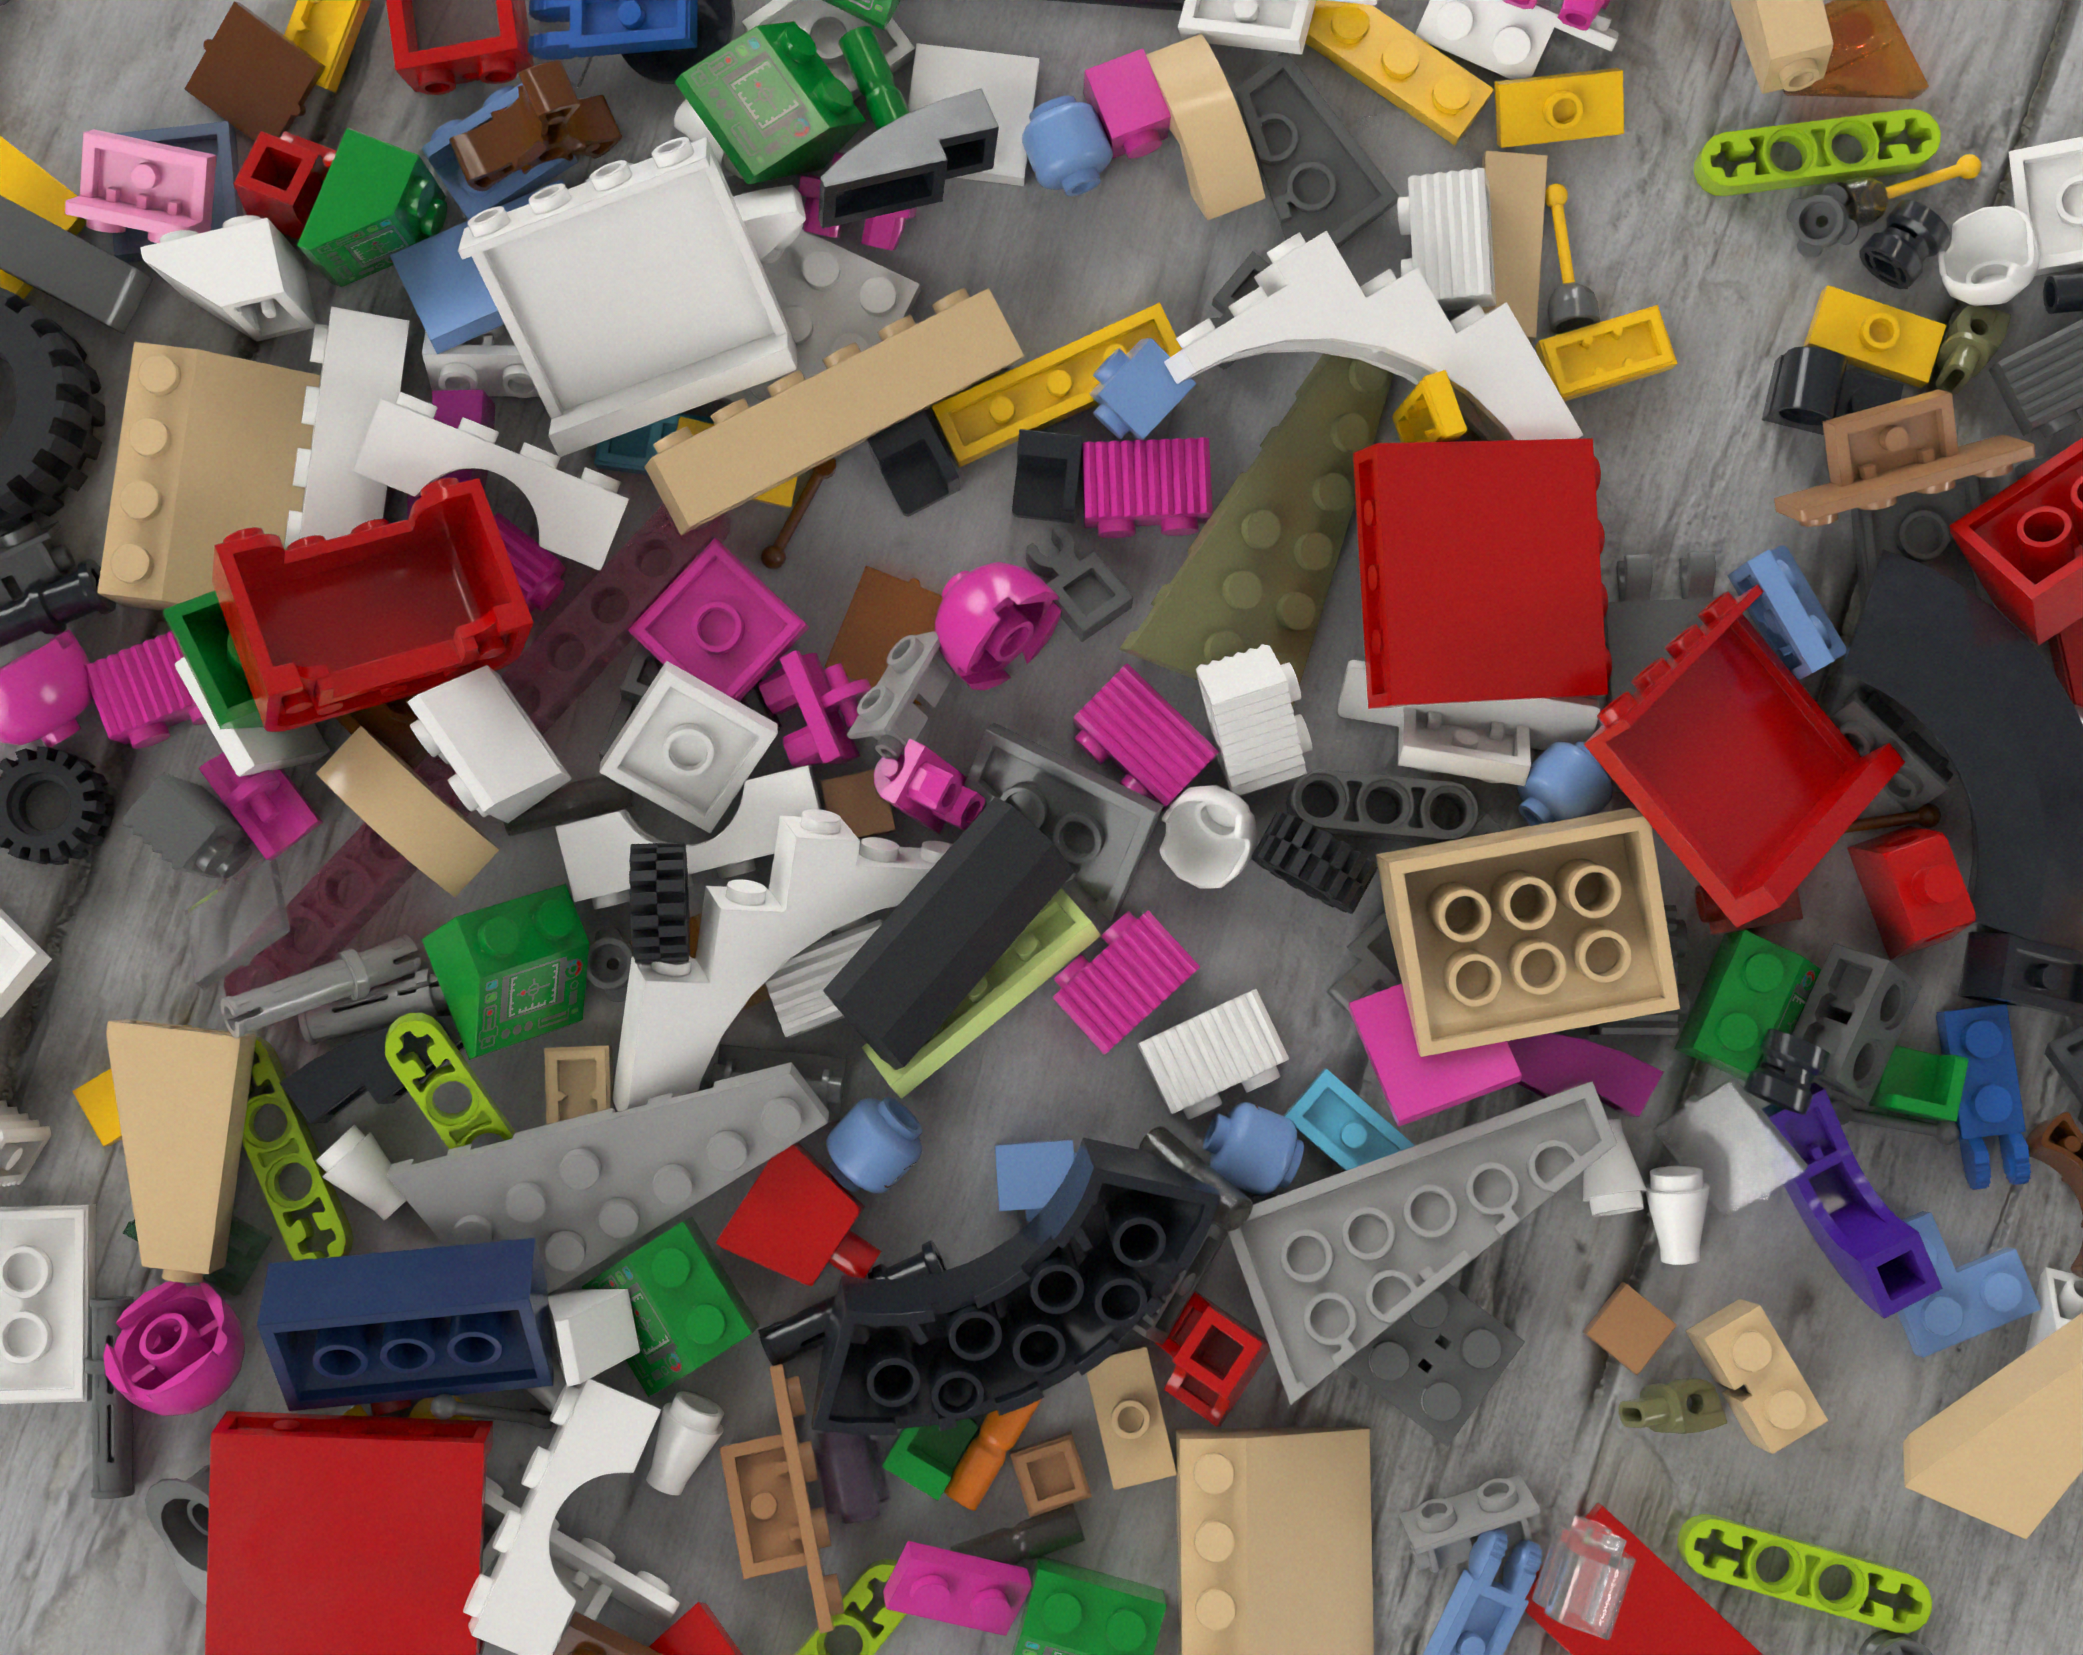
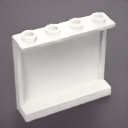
M687 137L670 140L652 151V158L628 166L625 160L609 163L594 171L590 175L591 181L567 189L565 184L562 183L548 186L533 194L528 200L530 204L506 212L504 207L501 206L487 209L472 217L467 223L469 227L464 228L458 252L462 260L472 256L551 418L548 436L559 457L797 371V346L707 137L690 143Z

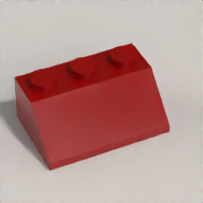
M2081 438L1949 525L1952 537L1996 608L2038 646L2083 617V438Z

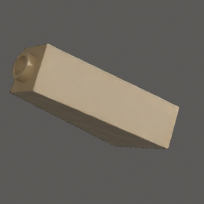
M1730 0L1762 94L1781 89L1785 91H1798L1812 85L1817 80L1824 79L1834 43L1823 0Z
M133 1019L108 1021L106 1038L142 1267L163 1269L162 1279L182 1283L203 1282L204 1274H211L226 1265L257 1034L246 1033L244 1036L236 1039L229 1031Z
M2083 1313L1911 1432L1903 1442L1905 1488L2027 1540L2083 1471Z

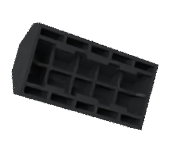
M995 796L826 986L823 992L883 1061L896 1070L903 1068L1074 872L1048 837L1012 805Z

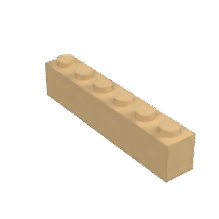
M966 288L959 289L932 305L936 315L918 324L914 322L911 315L903 317L877 332L882 342L862 352L856 342L849 344L822 360L827 368L826 370L808 379H805L801 370L793 372L767 387L771 395L770 398L752 407L748 406L745 398L740 399L710 416L715 424L714 426L694 436L688 427H684L654 443L653 445L658 454L653 456L644 467L680 534L683 535L867 441L868 438L918 412L926 411L932 408L933 405L989 379L1022 359L1024 354L990 289L987 288L971 297Z

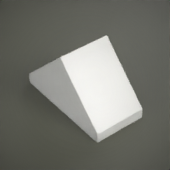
M628 1289L555 1290L548 1294L549 1316L556 1352L567 1387L581 1384L640 1352Z

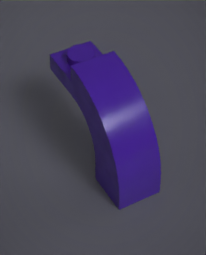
M1813 1082L1810 1086L1813 1099L1806 1116L1773 1104L1758 1110V1114L1777 1155L1772 1158V1162L1794 1206L1828 1260L1856 1295L1885 1319L1943 1288L1919 1232L1898 1218L1873 1189L1849 1146L1825 1088Z

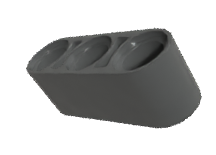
M0 195V270L124 334L153 278Z
M1315 770L1303 775L1289 791L1286 800L1288 814L1295 816L1302 822L1311 823L1317 829L1324 830L1332 835L1436 844L1462 837L1473 828L1478 816V806L1475 797L1471 791L1461 784L1448 781L1333 770ZM1317 785L1324 787L1330 792L1334 803L1330 816L1317 818L1305 811L1301 800L1302 792L1305 788ZM1380 791L1392 797L1397 810L1392 823L1380 824L1369 817L1365 806L1369 793ZM1443 797L1449 799L1458 808L1460 818L1454 830H1444L1433 823L1430 818L1429 809L1434 798Z

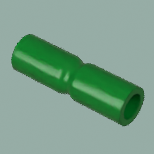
M862 26L844 34L839 39L838 44L860 93L866 98V107L876 130L910 113L901 91L894 85L893 73L873 28Z

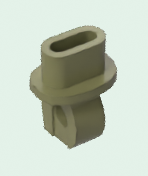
M1968 305L1958 314L1947 330V340L1943 342L1936 357L1937 366L1941 370L1936 381L1937 389L1956 395L1971 378L1980 373L2001 346L2009 327L2011 314L1985 306Z
M1697 1378L1675 1379L1667 1385L1658 1383L1645 1386L1640 1392V1398L1622 1401L1618 1408L1620 1420L1625 1427H1648L1654 1432L1698 1433L1728 1423L1715 1386L1706 1380ZM1689 1396L1692 1400V1406L1690 1410L1687 1407V1399Z

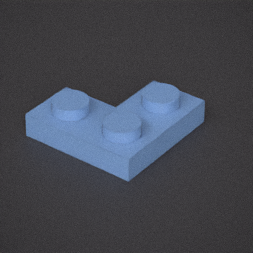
M1922 1211L1902 1219V1221L1919 1232L1943 1288L1897 1312L1916 1356L1926 1357L2041 1310L2015 1248L2006 1247L1955 1268L1931 1212Z

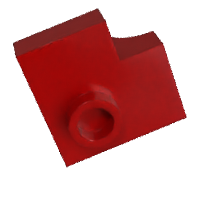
M260 131L233 183L246 215L258 216L261 219L268 218L281 233L300 239L337 151L286 131L283 132L280 138Z
M1196 1290L1165 1343L1162 1345L1155 1342L1156 1345L1174 1358L1172 1362L1176 1364L1164 1390L1216 1427H1221L1270 1352L1268 1341Z

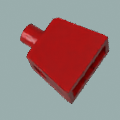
M1906 826L1847 847L1889 960H1894L1950 940L1976 921V913L1963 877L1957 866L1948 839L1943 832Z
M798 1142L769 1160L715 1242V1244L727 1251L811 1287L817 1282L828 1263L847 1276L865 1278L882 1252L851 1231V1228L865 1208L862 1202L842 1186Z

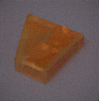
M1833 0L1824 5L1834 43L1824 79L1817 80L1812 85L1798 91H1785L1782 89L1785 96L1914 99L1921 96L1929 85L1885 0Z

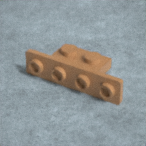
M1940 389L1822 421L1830 483L1774 498L1775 510L1780 514L1799 521L1801 526L1816 527L1827 525L1838 520L1839 512L1858 507L1861 510L1884 509L1897 503V496L1916 491L1922 494L1940 493L1956 486L1955 480L1967 476L1996 477L2008 474L2014 470V463L2036 457L2035 444L2008 435H1998L1958 447L1952 393Z
M780 1364L769 1368L782 1434L722 1446L719 1449L743 1580L807 1566L819 1632L821 1634L835 1629L833 1616L843 1614L844 1605L837 1573L825 1575L820 1549L830 1547L832 1544L824 1506L812 1509L807 1482L819 1480L812 1441L800 1443L795 1417L806 1415L800 1377L798 1375L787 1378L785 1366Z

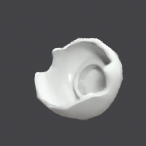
M2010 206L1983 207L1959 218L1952 225V238L1946 252H1939V272L1945 289L1953 298L1973 306L2007 303L2031 283L2039 267V246L2028 215Z
M1217 785L1187 788L1170 804V808L1162 816V821L1166 823L1165 837L1160 846L1162 859L1179 879L1199 889L1224 887L1242 872L1255 851L1257 827L1254 814L1249 810V805L1238 794Z

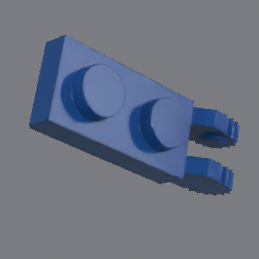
M698 0L529 1L530 18L547 23H556L557 21L570 22V30L530 36L528 40V53L533 55L534 58L564 60L572 59L576 55L582 58L697 48Z
M2007 1004L1936 1012L1941 1054L1958 1055L1968 1058V1067L1957 1122H1955L1960 1132L1959 1144L1967 1184H1969L1972 1190L1989 1187L1991 1183L1988 1149L1982 1137L1998 1135L2003 1169L2009 1184H2027L2029 1179H2031V1164L2029 1163L2028 1145L2021 1133L2026 1132Z

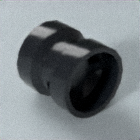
M1909 199L1901 200L1886 218V229L1883 232L1874 233L1859 250V257L1869 272L1880 281L1897 289H1908L1923 272L1922 262L1925 258L1935 256L1950 239V231L1938 214L1929 207Z
M1768 1029L1760 1046L1764 1057L1759 1068L1749 1072L1743 1090L1775 1106L1806 1116L1813 1099L1810 1091L1812 1081L1815 1076L1824 1073L1831 1054L1812 1043L1790 1034Z

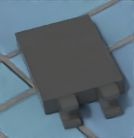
M1714 551L1687 553V558L1679 559L1682 599L1650 600L1653 578L1651 554L1625 555L1623 561H1617L1616 572L1619 602H1608V611L1604 618L1605 646L1609 649L1612 658V673L1607 682V705L1627 691L1633 695L1637 691L1631 683L1634 677L1661 657L1667 661L1671 656L1665 650V647L1681 632L1693 624H1697L1699 628L1704 624L1697 615L1717 598H1713L1716 578ZM1611 778L1612 793H1624Z

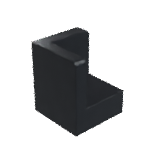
M924 410L867 439L870 453L904 516L909 517L960 491L959 476Z
M1019 429L1017 468L1012 504V514L1015 517L1074 523L1083 436Z

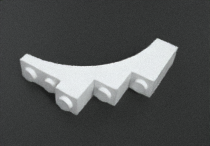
M1327 231L1307 243L1299 232L1267 252L1273 264L1254 276L1259 288L1228 307L1234 318L1218 328L1214 327L1210 318L1176 338L1182 350L1164 361L1176 384L1221 363L1274 352L1314 351L1358 359L1402 376L1415 385L1426 375L1446 370L1465 424L1482 441L1578 439L1583 435L1507 302L1486 314L1480 304H1477L1449 321L1418 267L1396 279L1392 270L1388 269L1359 287Z
M804 810L802 817L780 816L769 889L763 884L750 880H732L728 882L727 887L706 886L695 958L689 956V961L635 963L634 956H632L612 1096L617 1111L647 1105L649 1098L668 1093L678 1097L698 1092L701 1079L721 1037L753 993L790 958L830 931L877 910L898 906L953 844L942 841H925L922 843L921 848L899 847L897 843L891 840L877 837L863 838L860 842L839 815L826 810Z

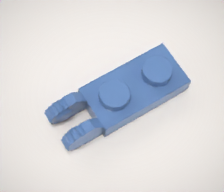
M1500 1528L1481 1533L1469 1553V1569L1463 1570L1423 1655H1503L1529 1601L1526 1599V1596L1536 1578V1572L1539 1571V1566L1542 1564L1541 1558L1543 1555H1541L1542 1549L1540 1545L1525 1539L1515 1544L1511 1556L1508 1557L1503 1567V1584L1493 1581L1501 1565L1502 1557H1505L1504 1554L1509 1542L1507 1541L1508 1535L1505 1534V1530Z

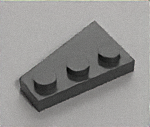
M1282 52L1236 88V96L1285 240L1300 232L1307 243L1327 231L1338 249L1398 203L1399 195L1289 53Z
M993 723L987 727L965 785L986 799V805L995 796L1012 805L1048 837L1074 872L1067 881L1070 882L1074 879L1097 901L1095 907L1108 920L1112 921L1121 910L1164 805L1001 725Z

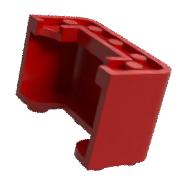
M457 478L436 480L421 489L420 494L422 497L413 504L409 519L391 524L387 519L370 520L352 529L351 534L329 540H326L321 535L301 538L291 543L286 548V551L279 536L264 534L263 529L258 527L236 531L225 537L223 543L215 545L212 583L266 731L280 732L419 694L486 665L494 671H498L512 664L521 656L534 622L480 478L460 483Z

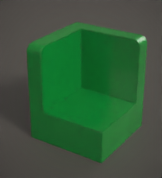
M1895 1045L1869 1102V1106L1928 1120L1957 1122L1968 1067V1058L1958 1055H1937Z
M972 1418L956 1421L957 1428L939 1431V1425L904 1428L900 1431L887 1453L882 1467L938 1501L952 1478L955 1466L977 1431V1422Z

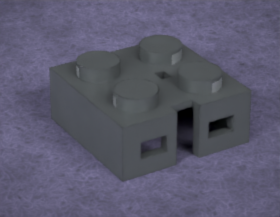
M1446 1281L1342 1366L1448 1447L1525 1341ZM1440 1334L1450 1341L1445 1349L1442 1343L1437 1340ZM1420 1361L1425 1365H1432L1427 1373L1417 1366Z

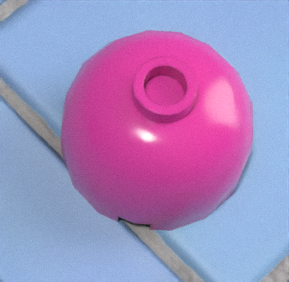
M1003 562L986 564L974 568L970 572L962 571L949 580L943 589V599L937 610L935 632L941 644L939 651L954 672L972 690L985 691L1001 685L1011 678L1004 668L1021 652L1027 664L1038 655L1052 636L1060 620L1061 609L1053 602V600L1060 598L1041 578L1024 567Z
M70 629L49 639L50 642L37 650L31 649L0 667V742L24 745L41 739L46 747H52L81 729L75 718L91 704L93 697L84 666L85 664H90Z
M167 1281L143 1293L123 1311L116 1322L122 1331L116 1339L114 1349L108 1343L106 1344L103 1358L107 1378L131 1403L162 1416L193 1414L213 1404L231 1387L241 1371L245 1354L242 1325L234 1310L209 1284L199 1282L200 1286H186L182 1282Z

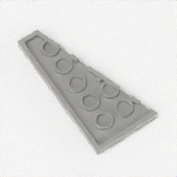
M790 1062L715 1081L713 1088L678 1097L668 1093L649 1098L647 1105L616 1113L614 1108L515 1132L513 1139L478 1148H474L472 1144L449 1149L446 1156L415 1163L414 1159L394 1163L391 1164L387 1177L444 1246L535 1238L549 1294L828 1123L829 1111L793 1063Z
M1593 1081L1222 1216L1290 1405H1293L1616 1146V1138Z

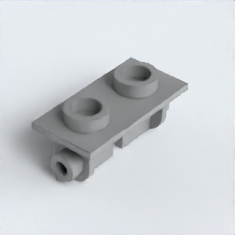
M935 631L908 635L897 642L891 649L887 657V663L889 664L878 684L870 689L858 704L857 713L859 715L846 735L849 739L873 736L878 741L875 749L884 758L897 760L900 754L905 755L904 748L909 738L915 741L928 720V717L913 704L915 698L926 709L935 708L949 682L955 675L954 670L939 651L941 644Z
M1521 1474L1506 1479H1492L1483 1483L1479 1488L1445 1499H1431L1415 1509L1398 1514L1411 1542V1545H1409L1417 1570L1420 1571L1430 1567L1432 1573L1468 1561L1469 1553L1472 1549L1470 1538L1496 1528L1505 1530V1534L1508 1535L1507 1541H1509L1507 1547L1518 1544L1520 1540L1532 1541L1531 1534L1542 1530L1538 1514H1541L1540 1508Z

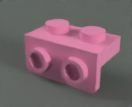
M95 129L83 132L80 196L66 200L65 214L85 218L86 227L100 232L123 233L126 232V227L147 231L148 240L154 243H160V238L163 235L174 231L191 230L198 234L211 230L217 155Z

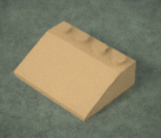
M134 342L97 593L124 607L163 611V609L215 590L212 583L214 547L216 544L223 543L224 538L242 529L258 527L263 529L264 534L279 536L284 547L289 510L302 512L305 487L293 486L298 448L310 450L314 425L301 423L306 386L319 387L321 375L199 349Z
M1626 808L1376 854L1386 918L1418 1053L1421 1057L1680 1009L1652 827L1640 811Z
M1370 1428L1175 1429L1178 1655H1374Z

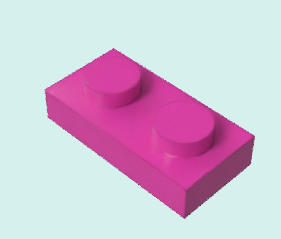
M908 1541L883 1590L885 1606L888 1610L1006 1636L1032 1584L1027 1568Z

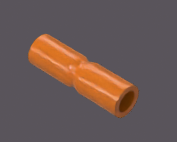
M1042 1399L1000 1416L998 1410L988 1413L980 1427L979 1436L968 1446L953 1471L952 1478L944 1493L960 1505L976 1511L1003 1466L1007 1451L1014 1447Z

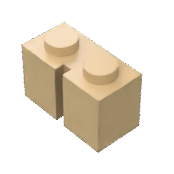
M1738 1299L1685 1330L1714 1381L1728 1387L1727 1390L1722 1392V1395L1751 1444L1770 1454H1774L1828 1422L1823 1410L1761 1305ZM1744 1385L1749 1393H1746L1738 1388Z

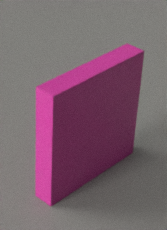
M714 538L628 631L663 665L668 661L740 702L777 663L779 658L810 627L717 538Z
M1402 983L1349 1003V1012L1398 1127L1521 1081L1522 1074L1507 1041L1421 1057L1418 1053Z

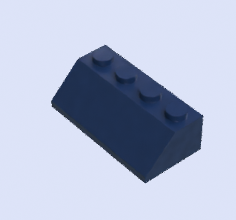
M535 1238L268 1263L257 1328L289 1411L432 1398L444 1393L453 1396L553 1386L554 1368L547 1280Z

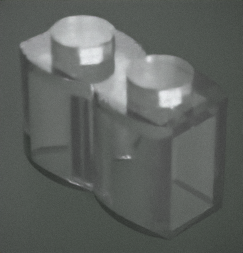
M1574 1515L1571 1526L1562 1522L1556 1523L1532 1600L1545 1608L1544 1612L1557 1622L1610 1640L1636 1559L1623 1552L1627 1541L1611 1534V1528Z

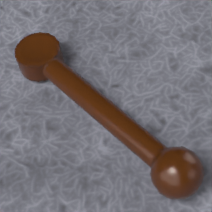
M835 458L812 468L813 473L774 544L765 547L762 551L761 561L767 568L778 569L785 563L786 554L784 550L823 479H828L834 475L836 471Z
M1926 803L1916 811L1856 819L1845 833L1916 823L1922 827L1931 828L1939 823L1941 812L1934 804Z

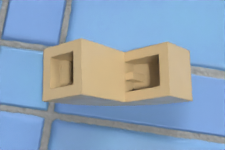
M1202 33L1146 54L1171 115L1169 129L1180 144L1191 196L1207 221L1266 199L1255 155L1239 108L1221 66Z
M360 726L316 773L375 832L453 897H456L499 851L493 842L473 822L438 796L401 756L363 726Z

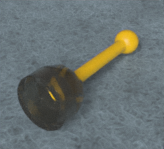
M1966 154L1959 158L1956 165L1885 187L1882 182L1873 177L1864 176L1842 181L1837 185L1847 191L1848 200L1845 205L1849 217L1857 222L1860 229L1875 223L1884 215L1889 205L1888 199L1959 176L1963 179H1973L1980 173L1982 163L1976 155Z

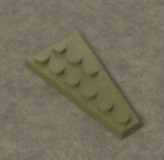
M1322 354L1295 393L1296 401L1279 426L1272 427L1260 444V447L1263 449L1247 472H1242L1237 477L1188 548V558L1170 584H1164L1151 602V605L1154 607L1139 629L1128 635L1119 648L1120 651L1198 680L1196 668L1200 664L1209 665L1212 660L1221 661L1224 656L1233 657L1237 652L1246 653L1249 648L1258 649L1261 644L1270 645L1280 665L1290 662L1300 686L1356 501L1353 453L1373 445L1394 373L1362 360Z

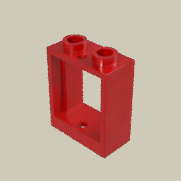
M386 0L395 70L415 92L427 95H442L455 90L457 84L479 80L487 84L507 83L514 80L520 71L534 66L533 55L528 53L530 32L525 0H496L500 36L420 51L418 49L412 0Z

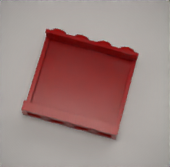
M1593 438L1376 443L1353 453L1368 709L1394 708L1407 705L1571 697L1588 698L1608 695L1607 682L1612 673V658L1609 649L1605 646L1604 618L1608 611V593L1605 585L1601 582L1600 554L1604 548L1605 534L1603 525L1598 520L1596 491L1600 485L1601 468L1598 459L1594 456Z
M1758 584L1735 599L1727 591L1708 604L1697 615L1704 624L1700 628L1697 624H1693L1681 632L1665 647V650L1671 656L1667 661L1661 657L1634 677L1631 683L1637 691L1633 695L1629 691L1623 693L1601 710L1597 718L1603 725L1584 743L1585 747L1736 928L1781 907L1905 763L1890 743L1861 757L1742 614L1764 592Z
M226 1411L211 1432L205 1655H482L485 1641L471 1635L468 1624L472 1616L463 1613V1610L477 1577L483 1571L487 1459L493 1446V1421Z

